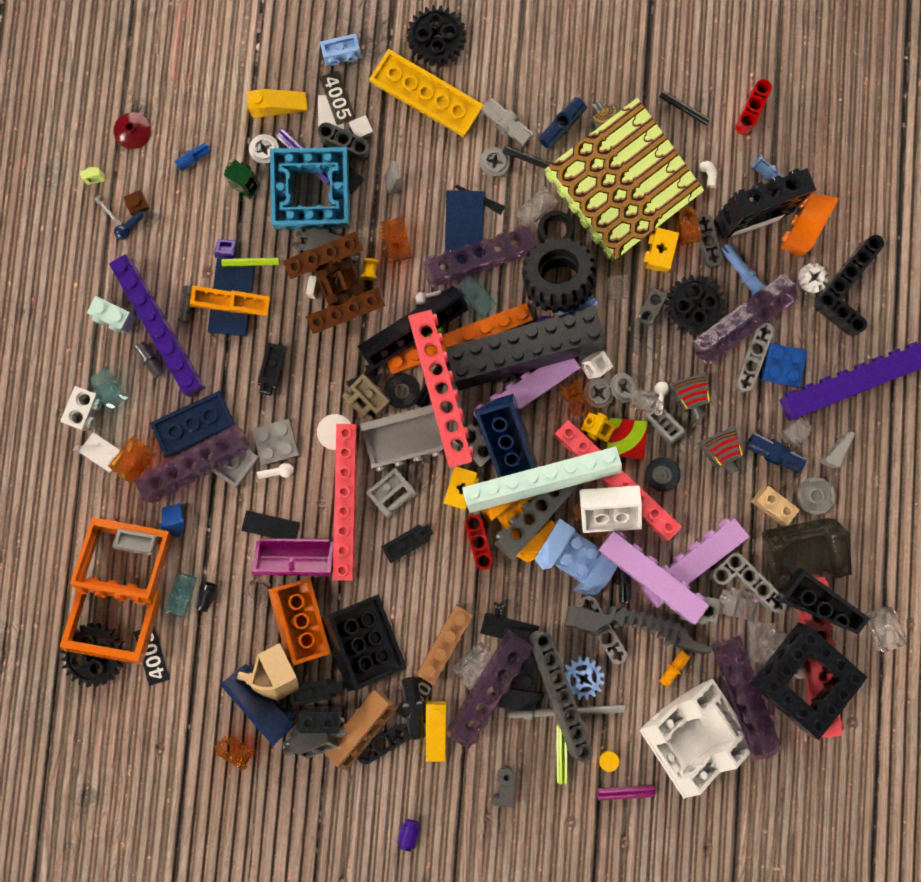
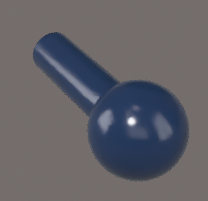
M138 211L124 225L116 226L114 229L115 237L119 240L126 239L129 236V230L144 217L143 213Z

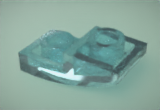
M467 276L456 287L462 294L465 302L470 303L480 317H484L496 305L489 294L470 276Z
M181 572L176 574L172 592L168 596L165 608L166 613L182 618L185 616L197 577Z

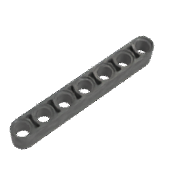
M535 631L530 636V645L569 754L582 763L589 762L593 757V750L554 640L548 633ZM543 636V644L539 645V639ZM550 655V661L546 664V657ZM557 674L556 680L552 682L553 675ZM563 692V698L559 701V695ZM568 711H570V715H569V717L566 719V718H565L566 713H567ZM576 729V735L572 737V733ZM583 748L582 754L579 755V750Z

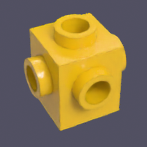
M589 412L581 430L586 432V437L593 441L600 439L608 442L616 425L609 421L608 417L598 412L596 415Z

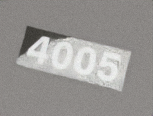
M339 71L320 76L319 78L336 124L340 125L356 119Z

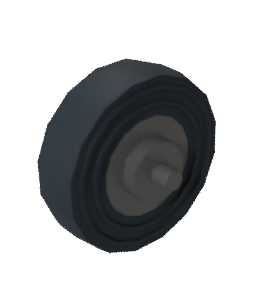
M659 457L652 460L645 471L648 484L657 491H669L680 480L678 464L667 457Z

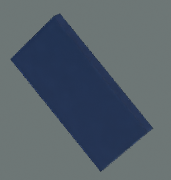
M446 190L445 265L482 266L484 191Z
M217 258L213 289L230 292L233 290L252 294L255 266L222 267L221 261L223 258ZM210 309L207 332L247 337L249 314Z
M217 391L150 422L165 458L236 426L221 391Z

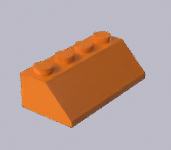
M306 578L268 589L285 655L290 665L294 666L331 654L311 579Z

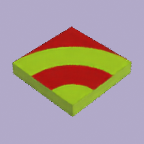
M609 418L608 420L615 424L616 427L608 442H606V449L616 447L621 458L644 460L647 421Z

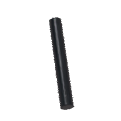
M662 91L659 98L704 125H707L710 121V118L665 91Z
M504 146L503 153L546 169L552 164L509 146Z

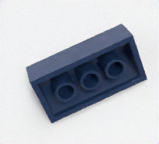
M514 394L494 399L475 411L498 478L537 468V460Z
M245 664L220 685L273 746L297 723L295 721L296 716L291 710H286L282 706L283 701L281 699L277 701L267 698L254 691L245 681L237 679L239 672L253 673L254 667Z

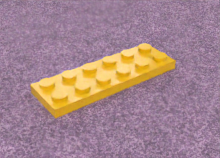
M390 49L387 50L369 78V82L463 138L471 129L484 104Z

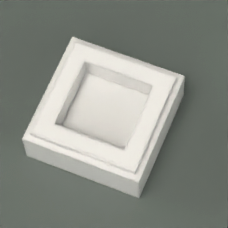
M366 115L349 122L353 134L361 138L374 134Z
M309 276L306 294L311 299H316L319 281L316 276Z

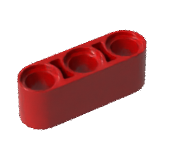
M761 79L757 81L751 90L735 125V129L740 135L749 134L757 123L772 89V85L768 80ZM750 105L755 106L757 110L752 109ZM743 121H746L749 126L744 125Z
M470 515L465 521V527L474 561L479 569L487 570L492 566L493 561L483 521L478 515ZM471 518L478 519L479 527L471 529L468 521ZM478 536L484 540V545L480 548L475 547L473 544V540ZM482 555L489 558L488 565L484 567L478 563V559Z

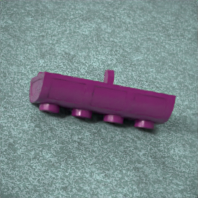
M260 538L256 543L251 573L253 576H332L333 542H330V539Z

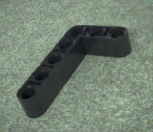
M872 235L860 244L814 301L815 309L849 336H855L866 330L867 321L841 298L882 250L884 240L879 235ZM870 242L873 243L875 249L871 248ZM858 256L863 259V263L858 260ZM846 270L850 271L851 277L846 274ZM834 284L840 287V291L835 289ZM823 298L828 301V306L823 303ZM838 310L843 313V318L839 317ZM853 322L857 324L858 330L853 328Z

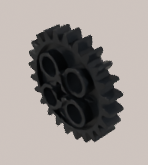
M432 5L431 11L425 7V13L419 10V17L413 15V22H409V28L407 29V42H410L408 46L409 49H412V55L418 54V61L424 58V64L431 61V66L438 62L440 67L441 61L448 65V59L455 61V55L460 56V50H464V43H466L465 23H461V17L455 18V11L450 14L449 7L442 11V5H440L438 10ZM432 22H438L439 24H438V25H432L431 23H432ZM447 33L454 34L453 36H446ZM423 35H424V36H427L426 39H421V38H419V37H421V36H423ZM435 47H441L442 49H441V50H435L434 48H435Z
M690 275L688 280L685 276L681 279V282L677 280L675 286L670 288L672 293H667V298L670 300L664 302V304L669 305L664 310L665 312H670L667 319L673 318L671 326L677 324V331L683 328V334L685 335L690 331L691 336L696 331L698 336H701L703 331L708 334L710 329L715 330L717 328L715 324L720 325L722 323L719 318L725 317V314L721 311L727 309L726 306L722 305L727 299H721V296L725 293L718 292L721 286L714 287L715 280L709 283L707 276L701 280V275H698L696 279H694L693 275ZM689 289L696 290L697 296H692ZM705 292L706 295L697 305V308L691 313L690 317L686 319L685 316L694 306V303L700 298L702 293ZM705 300H710L712 307H707ZM678 304H684L686 311H681ZM694 315H699L702 321L696 322Z
M100 622L96 623L95 626L93 623H88L87 627L80 625V630L76 629L72 640L85 643L86 638L89 637L92 645L104 646L107 644L109 648L126 651L125 648L120 647L125 642L117 640L121 634L113 635L115 628L108 631V624L103 625L101 628ZM64 650L60 651L65 654V657L61 658L60 661H66L62 669L68 668L69 671L66 673V676L72 674V682L79 679V686L85 682L86 687H90L92 683L94 687H98L100 683L105 685L107 684V679L109 681L114 680L113 674H120L117 668L124 667L118 660L109 659V662L100 657L93 658L90 655ZM79 655L82 656L84 660L82 665H80L77 661ZM96 663H99L101 665V672L96 671Z

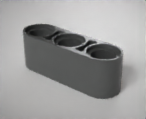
M325 122L318 127V135L324 145L328 147H347L350 157L359 161L368 159L370 150L365 139L331 123ZM325 132H331L330 136H323ZM341 140H348L346 144H340ZM359 147L365 148L363 152L356 151Z

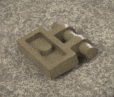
M365 373L350 386L355 392L353 395L348 391L342 395L346 400V404L349 407L352 406L359 413L358 416L361 419L364 418L367 422L374 419L369 414L371 410L378 414L391 401ZM359 398L367 404L364 408L357 401Z

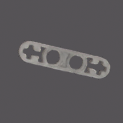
M761 323L754 330L735 382V387L739 392H749L756 383L774 333V329L769 323ZM765 327L768 334L764 335L762 340H756V338H761L762 331L760 330ZM754 344L761 345V354H756L753 351ZM749 361L755 363V371L747 369L746 365ZM747 375H750L747 379L749 386L743 388L741 381H744Z
M585 595L580 598L579 607L584 608L585 599L588 601L592 600V609L595 611L597 608V613L604 614L594 597ZM610 623L606 624L601 628L600 636L596 637L609 659L615 664H622L626 661L627 653ZM607 632L613 636V640L610 643H604L602 640V636ZM616 642L618 645L614 647L618 652L622 651V654L620 655V660H618L617 658L613 659V656L615 655L613 649L610 648L609 651L607 649L608 647H612L613 645H615Z

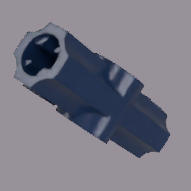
M575 97L562 112L557 114L555 120L539 136L538 140L541 145L550 150L564 134L569 132L570 127L587 110V106L582 99ZM564 121L567 125L562 126L558 122Z
M753 433L747 442L746 448L764 456L766 461L775 465H781L797 474L801 472L806 464V458L788 450L786 445L777 441H771L757 433Z

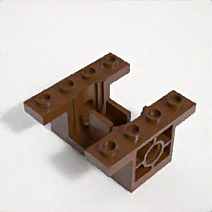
M356 232L283 261L290 279L313 271L320 283L328 305L327 308L306 316L313 334L386 306L379 288L365 292L351 259V255L363 251ZM339 277L342 287L336 286L335 279Z

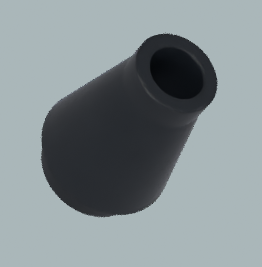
M204 581L199 586L197 610L208 612L211 603L218 593V585Z

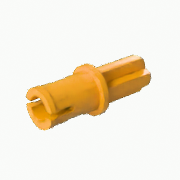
M680 651L671 665L668 664V669L658 681L669 688L678 674L681 675L680 672L689 661L690 656L684 651Z

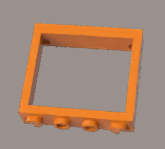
M92 517L70 585L75 589V592L80 594L91 592L101 598L113 596L118 601L125 602L126 599L134 600V603L139 605L153 604L172 536L169 531ZM119 528L157 535V542L161 543L146 594L84 583L100 532L116 535Z
M92 576L84 580V583L146 594L148 588H138V585L127 583L126 586L120 585L119 582L114 580L103 582L99 578ZM156 590L153 604H148L135 652L72 641L87 594L76 593L59 647L68 652L143 665L162 595Z

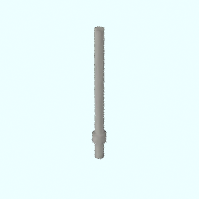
M625 705L577 707L580 715L626 712ZM553 708L536 709L535 711L508 710V718H524V720L532 719V717L556 716Z

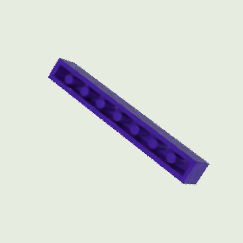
M125 254L109 263L183 394L191 397L205 389V385L133 260Z
M916 341L906 345V350L900 351L899 348L889 352V357L883 358L882 355L871 359V364L866 365L863 362L853 366L855 370L851 372L845 369L836 373V378L831 379L828 376L820 379V384L814 386L813 383L801 387L803 391L798 393L795 390L785 393V398L779 401L787 420L795 419L921 369V344L918 345Z

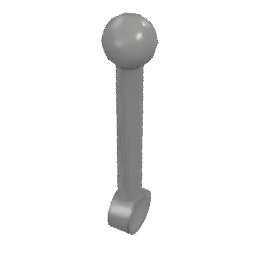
M96 196L95 201L100 203L112 218L114 225H123L104 204L102 197Z

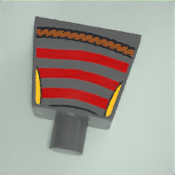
M706 372L669 384V391L681 412L691 410L694 420L705 417L702 406L711 402Z
M735 426L698 443L715 468L725 465L729 475L740 470L735 460L744 456Z

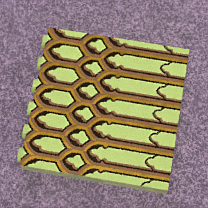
M638 97L545 169L547 179L551 183L554 182L558 188V194L568 201L570 210L579 216L581 225L590 231L592 240L601 246L603 255L611 261L624 254L704 191Z

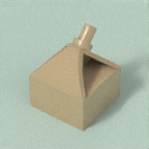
M280 643L257 654L253 673L239 672L237 676L238 680L245 681L257 693L277 701L300 690L297 677Z

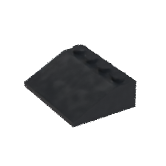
M379 594L321 617L325 634L348 692L361 689L406 668Z

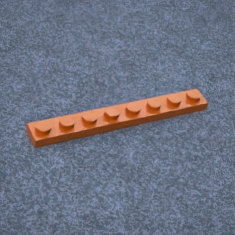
M524 303L443 334L444 344L441 345L442 351L447 352L446 348L533 322L528 306ZM416 345L407 348L387 361L392 375L421 365ZM430 346L426 349V353L429 356H435L437 349Z

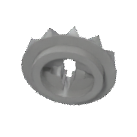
M499 147L488 148L482 153L480 158L482 170L491 177H500L507 172L510 165L508 154L503 153V149ZM495 156H497V162L500 164H497L493 169L490 161H493Z
M626 373L614 375L610 379L611 385L609 388L612 391L611 395L615 396V401H621V403L632 401L636 395V384L632 377ZM622 384H623V390H624L623 392L620 391V390H621L620 385H622Z
M604 378L590 380L584 387L586 402L593 408H603L609 405L614 395H611V388H609L611 383ZM594 388L597 390L605 388L602 392L603 398L598 396L593 399L596 393Z

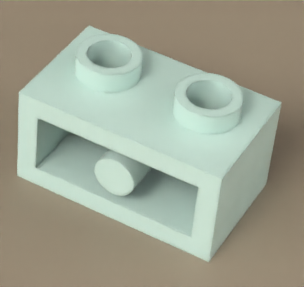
M95 296L87 311L89 315L93 316L91 320L101 325L105 322L109 324V329L117 333L120 330L129 333L136 319V316L97 296Z

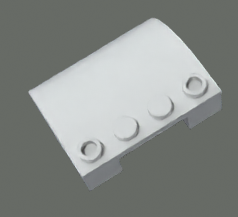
M713 679L692 688L673 700L640 729L643 737L683 799L701 795L720 772L737 769L757 746Z

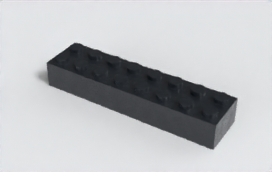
M594 305L446 348L455 384L458 391L601 351L607 349L605 334L596 306Z

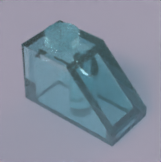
M107 367L90 377L93 389L104 406L113 409L128 398Z

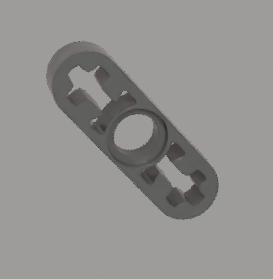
M701 214L695 220L694 227L703 261L708 268H716L722 262L723 256L714 222L710 215ZM702 219H703L704 222H707V223H708V224L705 226V228H704V225H702V224L700 225V224H699V223L702 221ZM704 237H711L713 245H706L703 241ZM713 248L715 249L712 251L713 257H717L715 263L713 262V260H709V258L711 257V251L708 250H711Z

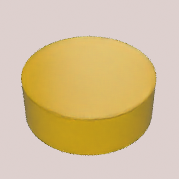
M607 750L599 756V764L603 770L612 772L618 768L619 758L613 751Z

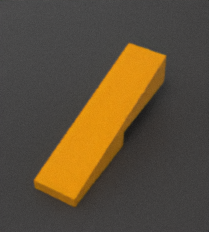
M192 285L190 307L267 316L270 297Z

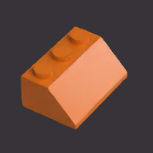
M812 194L798 207L801 209L798 215L795 214L790 221L792 226L790 230H786L781 238L783 243L780 247L799 258L812 249L839 198Z

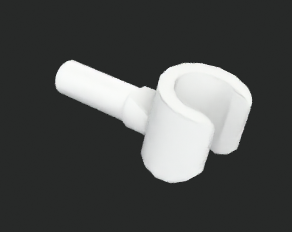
M441 291L431 293L419 292L415 297L416 304H425L426 298L437 296Z

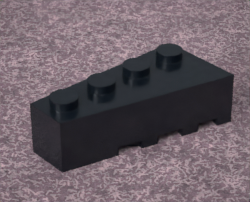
M800 567L797 568L775 597V599L786 605L856 634H859L870 620L868 616Z

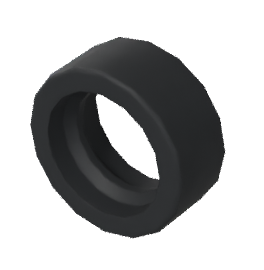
M553 210L547 212L541 218L537 228V235L542 244L545 243L544 240L550 239L546 236L544 228L546 223L552 219H558L565 224L566 234L562 239L572 237L574 224L566 213Z

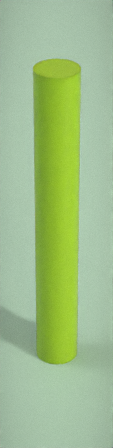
M279 257L222 259L221 263L222 267L280 265Z

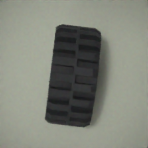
M555 237V240L547 239L544 240L545 243L535 245V249H531L528 252V257L524 259L522 267L524 287L529 300H532L536 307L541 306V309L544 311L552 310V313H558V311L566 313L569 312V309L573 308L576 310L580 308L579 304L581 303L584 305L588 301V297L593 295L594 288L596 287L595 259L587 246L582 247L581 242L577 240L573 242L572 238L567 237L566 239ZM555 267H568L577 273L570 281L562 284L549 283L542 278L547 271Z

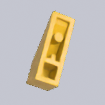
M273 89L246 91L248 108L253 118L308 111L305 92Z
M427 701L426 761L445 762L446 701Z

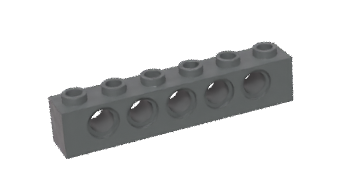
M578 485L556 490V497H553L548 492L536 495L531 502L528 500L521 507L522 513L519 516L515 514L508 522L510 526L506 530L503 528L495 536L497 540L494 544L510 559L515 558ZM537 502L544 504V511L537 508ZM525 516L531 517L532 525L525 523ZM512 530L519 532L520 538L518 540L512 537Z

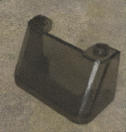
M824 518L769 529L762 533V542L770 578L776 590H781L798 567L804 569L809 574L827 571L834 578L852 575L850 533L836 519Z

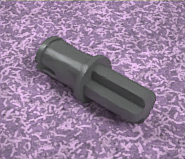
M144 342L137 344L134 350L142 359V364L146 365L154 378L162 376L164 371L156 361V356L152 355Z

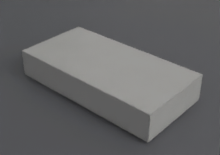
M118 528L112 547L117 550L153 556L158 537L157 535Z

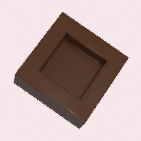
M141 190L123 197L132 216L138 211L143 212L149 209Z

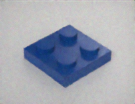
M770 343L765 356L761 381L800 388L807 350Z

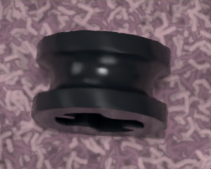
M501 601L500 604L494 602L495 619L499 617L505 619L504 601Z

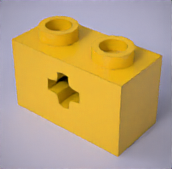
M658 227L654 233H650L648 244H651L649 251L646 250L643 260L646 262V269L668 273L671 269L679 233Z
M455 466L444 504L466 510L467 505L464 493L459 494V490L456 488L461 486L462 483L465 484V487L477 484L479 478L476 477L477 473Z

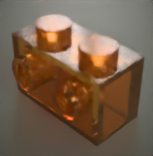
M403 217L380 222L382 228L378 229L380 239L385 240L386 246L383 247L385 258L389 257L390 263L412 258Z
M132 436L108 467L121 478L133 484L140 478L144 469L153 462L157 453Z

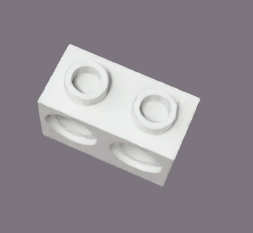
M75 386L60 422L88 432L95 423L94 417L102 406L101 399L103 396ZM89 396L90 402L85 405L84 399ZM82 414L83 419L80 423H78L77 417L78 415Z

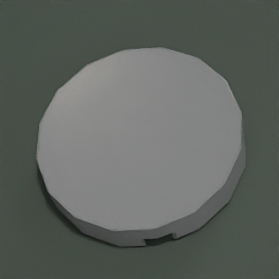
M812 477L805 479L796 490L797 504L807 514H825L835 503L836 494L834 488L823 478Z

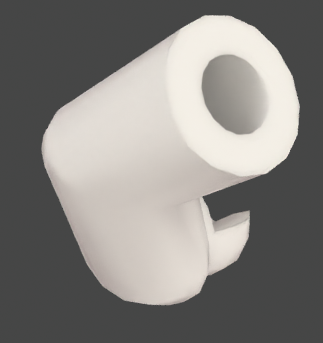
M710 161L702 162L700 170L708 175L706 187L716 188L718 176L716 168Z

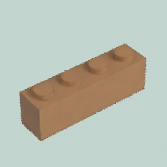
M457 604L455 605L420 666L417 676L434 685L472 619V613Z
M373 690L367 695L363 704L354 711L349 721L341 727V729L346 730L347 735L337 740L338 747L324 753L337 768L348 770L398 708L383 693Z

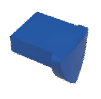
M181 503L162 507V523L160 527L164 531H169L175 537H180L184 531L183 507Z

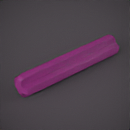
M653 785L597 789V798L600 801L656 796V790Z

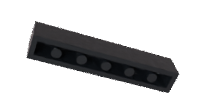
M451 286L358 345V349L371 369H376L415 344L408 319L409 315L431 310L432 314L437 315L439 325L436 326V329H439L469 310L462 294L454 286ZM423 328L421 330V334L424 337L432 333L430 328Z

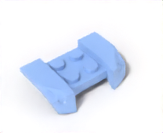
M562 519L557 521L535 558L542 570L552 568L555 565L580 583L573 591L585 595L598 594L610 581L618 567L597 551L599 547L578 534L575 528Z

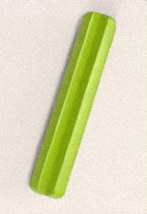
M557 725V783L563 785L568 784V749L560 726Z

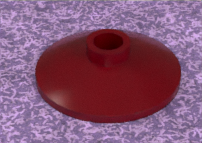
M131 112L118 118L115 122L113 133L116 141L121 146L127 149H137L148 142L151 136V126L143 115ZM130 126H133L132 130H127Z

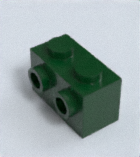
M234 160L232 164H228L225 168L224 176L230 186L250 200L260 186L257 177L251 171V167L243 161L239 163L237 160Z

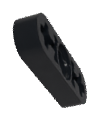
M397 724L375 737L364 749L366 752L370 751L373 748L371 744H373L375 751L370 753L369 759L366 757L362 758V752L357 758L361 764H370L404 743L408 738V728L403 724ZM396 729L404 730L403 738L399 736L394 738L393 741L395 743L392 744V740L387 734L390 733L391 737L396 734ZM386 739L389 744L388 747L380 749L377 745L378 740Z

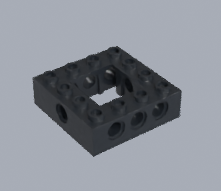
M798 168L790 171L787 176L781 177V175L770 179V182L766 184L759 182L753 185L752 189L747 191L740 189L734 192L733 197L728 199V203L723 206V209L718 212L714 219L722 240L729 238L736 231L782 215L785 217L792 214L816 191L808 168L801 171Z
M798 622L750 682V685L807 735L820 740L868 677L813 628ZM808 657L821 665L823 671L833 675L827 683L823 684L824 687L816 698H812L810 705L787 686V683Z

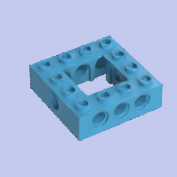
M347 147L270 149L271 225L275 230L350 228L349 153ZM328 173L330 181L328 197L331 206L303 207L298 205V207H294L293 174Z

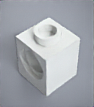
M604 351L594 352L579 363L588 379L601 377L614 367Z

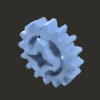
M580 656L577 657V662L571 659V666L565 664L567 669L565 674L573 696L577 694L578 700L582 696L588 700L589 694L596 697L594 691L601 692L598 686L599 684H604V681L600 680L604 673L599 672L602 667L600 665L595 666L596 661L594 659L589 662L587 656L584 658V661H582ZM586 665L583 669H576L577 666ZM593 670H594L595 676H596L595 682L592 680V676H591L592 673H593ZM576 673L582 676L585 675L590 683L584 680L581 681ZM571 674L574 676V680H575L574 683H573V686L571 685V682H570V675H571ZM584 687H590L588 690L581 691Z

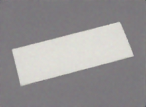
M784 215L736 231L730 238L777 222Z

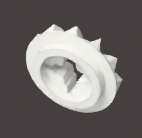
M258 135L251 141L249 153L256 162L262 164L270 163V149H278L279 145L276 139L270 135ZM261 144H263L265 148H268V155L264 154V152H261Z
M809 263L800 270L798 282L805 291L817 293L826 287L829 282V273L826 272L825 267L820 266L818 263ZM818 273V276L816 278L818 282L814 280L809 283L812 277L810 274L814 275Z

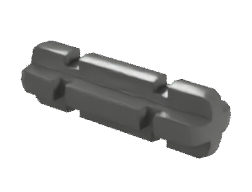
M183 286L182 289L183 295L181 296L179 310L181 313L178 316V321L182 323H189L192 286Z

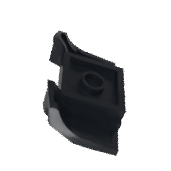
M504 627L500 664L492 706L517 711H535L539 708L545 692L536 691L539 668L529 641L533 632ZM543 636L539 639V645L543 644Z

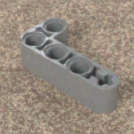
M727 554L710 571V579L716 584H727L735 577L768 611L782 613L787 608L786 604L775 599L779 592L741 554ZM732 557H736L738 561L735 567H732L730 563ZM720 570L724 573V578L721 581L717 579V573ZM746 571H750L751 573V579L749 581H746L744 578V574ZM760 585L765 587V592L762 595L758 592ZM772 600H777V607H774L775 603Z

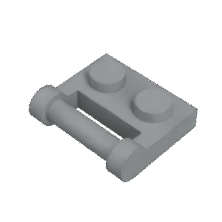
M396 468L366 492L388 519L408 499L414 498L417 495ZM404 486L407 491L386 508L383 503Z

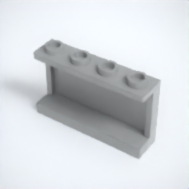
M432 405L360 424L371 469H376L377 472L387 470V466L395 464V467L406 465L408 460L413 459L414 462L425 460L424 456L432 454V457L443 455L444 448Z

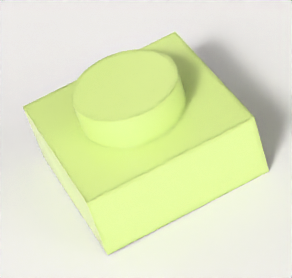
M88 167L86 170L80 171L81 179L87 185L106 181L105 174L99 168Z

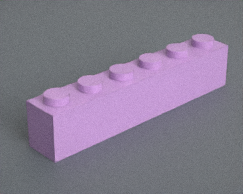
M573 358L538 368L533 373L528 371L521 376V381L518 383L513 381L505 387V392L502 394L497 392L489 399L493 401L494 399L514 394L518 408L521 410L579 371L581 367ZM481 403L478 406H476L474 410L476 411L479 408L483 407L484 403ZM474 412V413L472 414V416L474 417V419H475V420L477 421V423H478L477 417H476L475 412Z
M725 518L718 524L719 528L715 531L711 529L705 533L702 541L699 543L695 541L688 547L689 551L685 554H678L672 559L674 561L669 566L666 564L661 568L663 570L667 568L675 574L673 578L678 582L682 580L689 584L743 543L749 536L735 518ZM640 587L654 607L658 608L664 603L646 588Z
M619 531L617 533L611 532L597 551L685 620L695 625L709 607L706 603L707 599L699 593L694 594L689 590L691 587L684 581L678 582L673 578L675 574L669 569L665 568L663 570L658 566L659 562L650 555L646 557L642 554L643 549L635 543L633 545L626 541L627 537Z

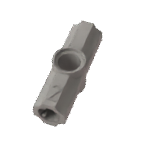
M493 98L488 99L481 109V112L495 123L496 128L503 135H509L521 147L526 146L532 139L534 134L520 122L517 115L511 110H505Z

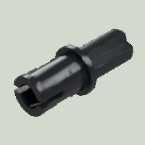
M618 567V582L616 584L618 585L619 603L627 604L630 603V585H632V582H630V576Z

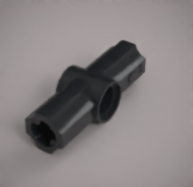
M408 677L401 679L404 699L402 701L404 717L407 720L409 740L426 737L423 720L424 709L422 698H420L418 678Z

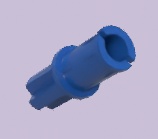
M203 143L192 151L188 150V153L174 162L180 171H183L193 163H198L197 160L210 153L211 149L207 143Z

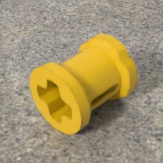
M363 258L364 269L361 278L377 281V265L380 264V261L372 258Z

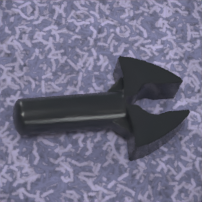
M365 365V374L374 384H377L382 377V373L375 377L369 375H371L372 371L379 369V367L372 370L369 365ZM360 376L348 380L347 386L350 388Z

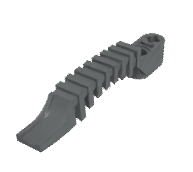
M568 606L564 626L595 636H600L601 628L610 622L614 623L613 628L617 629L619 626L627 628L629 625H632V628L635 629L641 626L640 629L643 631L650 628V634L658 632V639L666 637L664 642L666 646L673 643V647L699 654L711 653L713 649L694 641L689 636L687 629L681 627V624L677 622L671 623V620H663L659 616L653 618L654 615L652 614L645 615L641 611L636 613L632 609L626 611V608L617 610V607L611 606L607 608L606 615L581 607Z

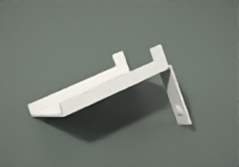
M95 432L90 435L83 446L76 445L73 449L74 451H79L109 473H111L124 452Z

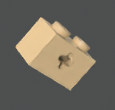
M770 486L761 487L751 500V503L780 525H789L799 512L796 506Z

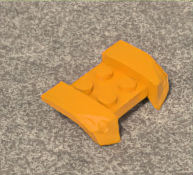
M529 497L482 510L487 524L497 518L503 527L507 529L510 526L509 520L515 514L519 516L523 511L521 507L528 500L531 502L532 499ZM525 516V523L532 525L531 517ZM548 519L518 553L517 557L525 562L535 560L556 524ZM512 530V537L518 540L520 538L519 532Z

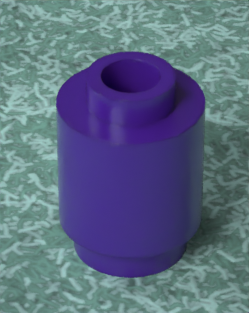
M405 819V822L402 823L397 840L400 849L409 852L411 849H416L421 831L419 822Z

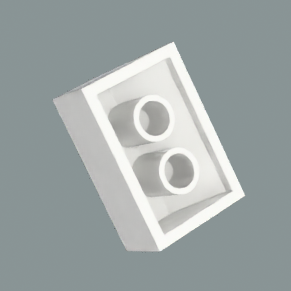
M639 486L580 490L583 533L642 529V503Z

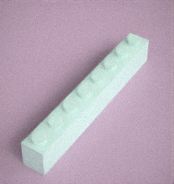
M612 447L462 487L469 513L619 474L622 473V463L617 448Z

